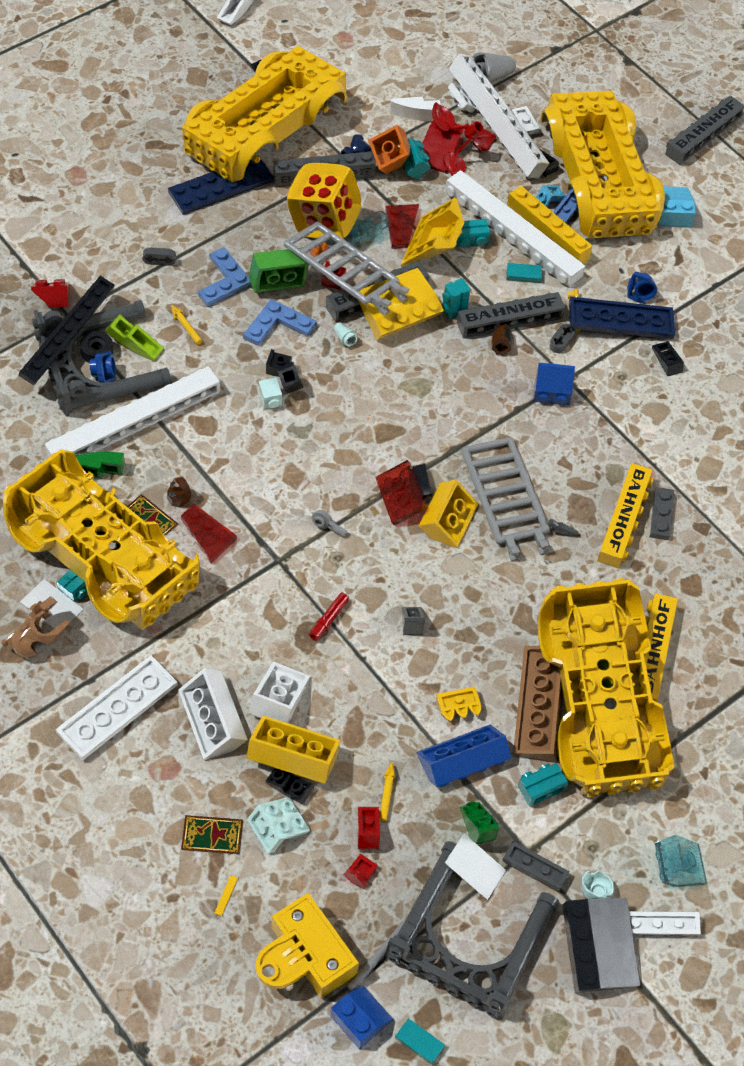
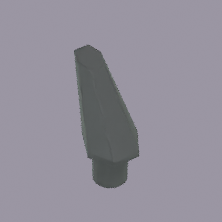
M550 519L548 525L553 528L555 533L570 536L578 535L577 530L563 522H557L554 519Z

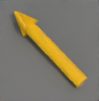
M172 305L174 319H178L194 342L200 345L202 339L184 317L183 311Z
M390 763L384 774L385 783L379 815L381 822H387L393 780H395L393 763Z

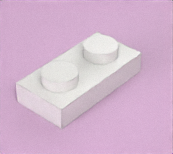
M451 83L448 89L451 91V97L458 101L459 108L473 113L476 108L461 87Z
M527 106L512 109L511 112L528 135L539 133L540 128Z

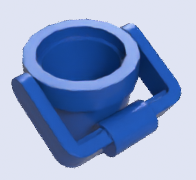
M634 272L629 279L627 286V297L629 299L645 303L646 300H650L656 295L657 286L649 274Z
M112 351L97 353L95 358L90 359L92 377H98L99 382L106 383L116 380V363Z

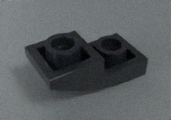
M426 464L408 467L407 471L413 501L432 497Z
M274 768L265 781L278 792L301 804H304L314 789L312 783L295 777L293 773Z

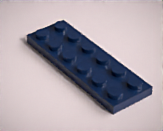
M260 157L258 163L252 160L249 161L244 178L232 183L213 171L169 187L168 193L182 215L274 182V176Z
M570 296L569 318L571 329L674 339L675 337L673 307Z

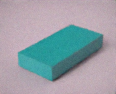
M507 263L506 280L541 283V265Z
M409 1018L395 1036V1039L431 1065L445 1047L444 1043Z

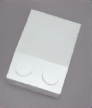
M273 662L253 694L248 713L258 718L264 715L289 723L310 676Z

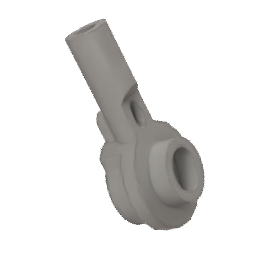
M318 510L312 515V521L317 527H328L342 537L347 533V530L335 524V521L332 520V517L326 511Z

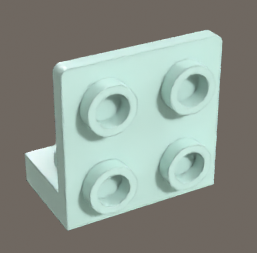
M289 797L259 804L247 819L268 854L275 852L283 840L303 835L310 831Z

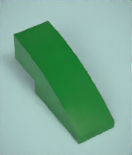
M92 452L76 455L78 462L85 472H91L94 478L102 479L103 473L122 476L125 466L124 453Z

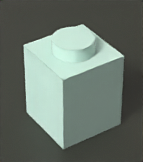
M277 377L259 381V394L264 409L282 406V393Z

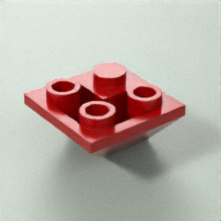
M55 279L53 283H47V280H37L31 286V291L49 307H69L70 283L65 282V279Z

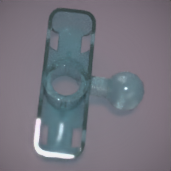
M378 211L365 220H361L358 215L349 232L353 240H347L346 237L344 240L354 247L363 242L373 241L376 234L389 226L388 215L383 211ZM376 216H378L380 221L377 225L373 221Z

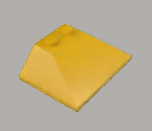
M456 198L451 199L421 217L400 264L402 267L443 254L456 247V241L462 233L461 229L464 225Z

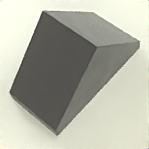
M402 607L403 635H423L425 617L422 607Z

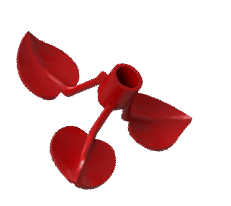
M437 102L434 103L432 118L435 125L441 131L447 132L449 128L451 130L465 128L464 134L468 140L455 154L447 152L443 157L444 166L452 176L460 170L465 172V161L458 157L459 153L471 140L478 150L484 152L490 148L496 136L484 129L479 121H475L471 125L467 123L454 127L455 119L451 111Z

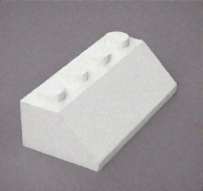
M204 668L178 689L204 760L235 751L248 740L222 671Z

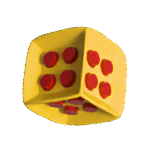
M308 163L296 175L288 191L287 205L298 233L315 222H320L344 239L351 231L360 213L361 194L355 175L349 167L329 163ZM317 229L306 237L319 238L324 234Z

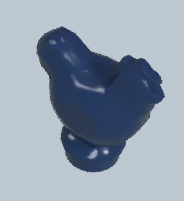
M355 134L350 147H344L341 150V154L371 152L372 149L364 141L362 135Z

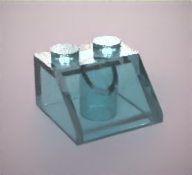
M678 835L655 842V856L659 863V876L662 883L672 887L707 884L698 843Z

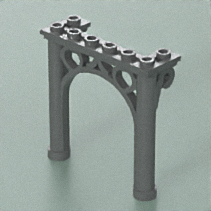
M142 300L134 301L133 304L94 313L59 356H63L62 360L59 362L55 360L49 367L48 375L50 382L55 383L53 390L55 396L58 397L59 408L64 410L66 417L70 416L69 413H72V409L172 384L167 367L104 383L86 378L73 364V347L77 340L85 333L109 326L118 315H121L127 321L146 317ZM34 311L35 318L32 319V323L35 329V338L41 342V344H38L39 348L64 319L61 317L60 312L49 311L43 316L42 312ZM62 371L69 374L64 378V381L60 373Z
M446 841L441 849L442 854L397 936L390 938L385 955L388 956L391 962L395 964L401 963L406 966L411 973L415 975L421 974L426 977L429 983L446 988L449 994L456 997L458 995L466 999L469 1005L476 1008L478 1006L486 1010L489 1016L503 1019L511 1004L509 1000L552 913L556 912L560 902L549 893H540L514 949L505 959L490 965H474L457 959L448 953L438 942L431 924L432 910L454 871L445 861L457 844ZM425 921L427 936L416 938ZM420 943H431L435 954L431 957H425L418 953L416 946ZM439 955L442 957L440 961L444 964L445 971L432 964L438 959ZM506 966L497 983L496 976L493 972L500 970ZM467 971L470 972L468 983L455 977L456 974L466 975ZM485 973L491 981V986L485 989L475 984L473 977L476 974Z

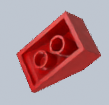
M434 121L431 122L423 140V150L429 157L428 162L431 169L446 174L447 169L444 166L443 157L447 152L455 154L464 141L465 128L456 130L449 128L447 132H443L435 125ZM454 123L453 126L455 127V126H461V125H460V124H457V123Z

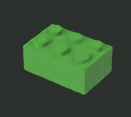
M289 249L253 253L248 278L254 293L304 287L309 264Z

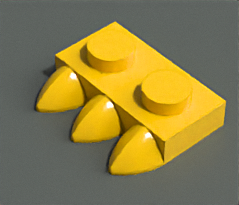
M476 686L436 695L440 713L449 721H452L456 712L459 716L465 718L468 710H471L477 716L481 711V703Z

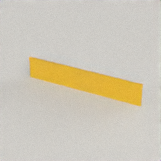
M230 875L214 914L222 916L238 877Z

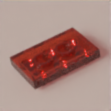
M408 460L375 477L391 523L394 526L428 509L412 465Z

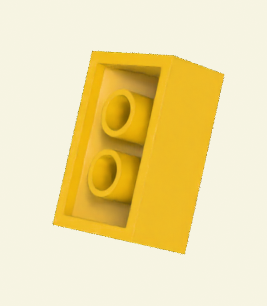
M457 479L441 482L419 527L431 539L456 548L479 503Z

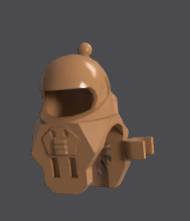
M50 596L44 602L34 603L29 608L33 612L29 614L25 622L8 638L2 640L1 644L3 646L11 644L13 650L19 656L33 658L38 655L34 649L35 643L41 642L48 646L51 645L71 625V622L69 620L63 621L51 632L46 634L42 632L39 626L41 618L44 620L51 616L49 611L58 603L54 597Z

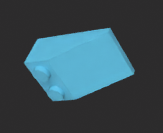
M663 186L665 201L658 226L692 227L695 217V204L688 187Z

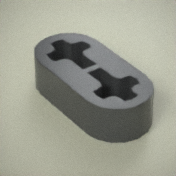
M145 248L142 260L151 265H173L176 260V252L168 248Z
M570 324L562 325L551 338L549 347L552 352L562 353L573 340L575 329H571Z

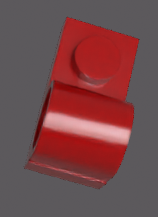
M358 807V849L379 850V807Z

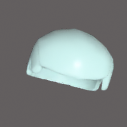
M599 870L595 873L587 871L581 880V891L586 899L611 898L614 892V885L610 877Z

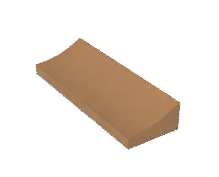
M524 646L513 755L514 757L534 758L557 763L558 730L561 722L563 689L559 667L544 659L540 646Z

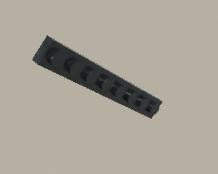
M100 275L20 370L18 376L35 385L113 291L115 285Z

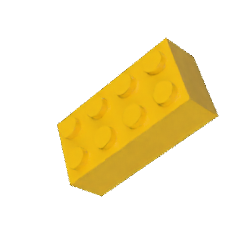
M262 715L249 740L246 758L325 784L337 759L341 740Z

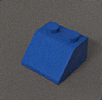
M539 362L534 382L533 402L569 405L572 396L575 366Z
M364 986L346 994L330 1010V1017L359 1050L393 1021V1018Z

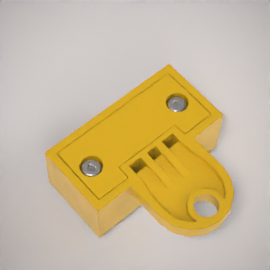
M306 893L272 916V930L278 938L265 946L259 952L256 959V973L259 980L265 986L272 989H283L305 976L322 999L358 974L359 962L309 893ZM271 967L275 973L271 977H266L262 974L263 969Z

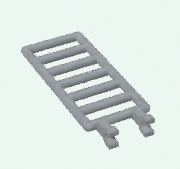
M315 222L284 242V246L363 304L372 303L383 315L389 313V309L386 307L391 304V301L380 297L386 291L390 290L402 303L408 299L405 294L410 289L405 286L401 287L396 276L320 222ZM317 229L324 234L301 249L294 245ZM329 239L337 243L315 258L306 254ZM342 248L350 252L327 268L320 264L321 261ZM355 257L363 261L341 277L333 273ZM369 266L376 271L353 287L346 283L347 280ZM381 276L389 280V282L367 296L359 292Z
M508 437L462 447L463 458L494 539L498 544H506L511 562L517 561L519 559L517 554H520L515 540L534 537L539 554H547L546 548H549V544L543 534L549 533L550 528L514 439ZM508 445L511 453L474 461L470 455L472 452ZM513 459L517 466L478 475L476 467ZM520 474L523 481L484 490L481 482ZM526 489L529 496L490 505L487 499L490 496ZM528 504H532L535 511L500 520H495L493 512ZM538 519L541 526L501 536L499 527Z

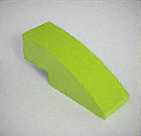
M118 315L105 330L107 334L123 346L152 361L156 359L164 348L137 324L133 326L121 315Z

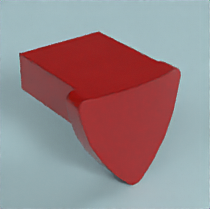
M360 853L343 875L356 886L365 889L368 880L376 871L378 865Z

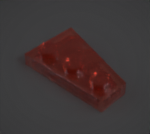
M419 204L385 206L391 249L408 248Z
M193 504L181 515V520L191 535L194 536L201 550L206 554L210 564L237 540L236 534L196 504Z

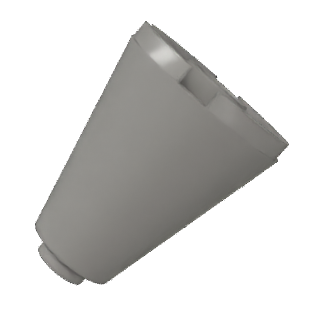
M482 52L475 53L472 56L474 62L489 82L513 73L516 68V62L510 56Z

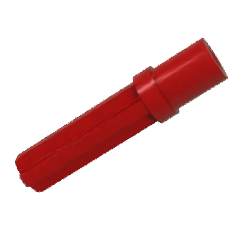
M341 592L323 616L317 620L316 625L308 634L311 639L318 641L324 632L329 629L330 624L349 601L347 594Z

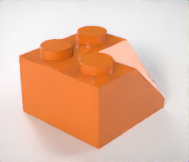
M398 125L368 140L378 168L385 174H389L402 167L410 155V143L405 130Z

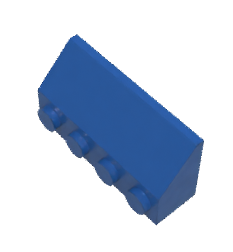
M491 724L416 752L429 781L436 787L447 786L451 781L465 779L472 773L483 772L490 766L501 765L506 760L511 759L506 736Z

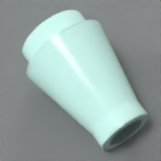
M341 322L334 326V331L344 346L351 347L357 342L358 338L355 331L346 327Z

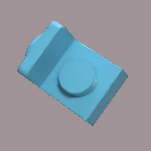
M543 185L536 198L548 207L551 201H562L566 195L558 185Z

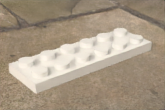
M149 656L56 729V733L83 761L178 686V682L152 656Z

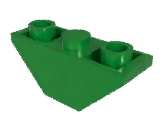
M472 801L460 807L471 840L477 845L496 840L499 825L480 802Z

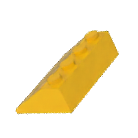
M418 268L396 276L401 287L405 286L410 289L405 294L408 297L405 302L399 301L390 290L380 295L382 299L391 301V304L386 307L389 309V313L386 315L381 314L372 303L363 304L359 301L376 341L438 317L444 311L437 294ZM387 279L363 288L359 292L367 296L389 282V280Z

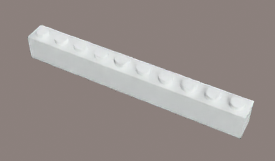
M458 54L449 68L453 77L467 93L468 98L475 104L476 109L483 115V119L491 126V130L499 137V141L504 144L507 152L512 155L515 163L520 166L523 174L527 178L539 179L550 163L470 55Z
M460 170L447 179L445 192L449 196L456 198L473 215L480 219H487V223L491 228L520 249L522 253L533 259L535 263L541 265L561 283L570 287L583 277L584 264Z
M209 366L199 369L187 377H182L180 380L168 384L155 392H151L147 396L136 399L128 405L119 407L109 414L102 415L90 423H85L73 431H68L56 439H51L45 443L46 454L50 457L51 454L58 452L60 449L72 451L75 455L97 452L219 393L220 381Z

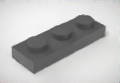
M655 488L650 528L651 538L669 540L674 490Z
M512 841L502 860L558 892L570 872Z

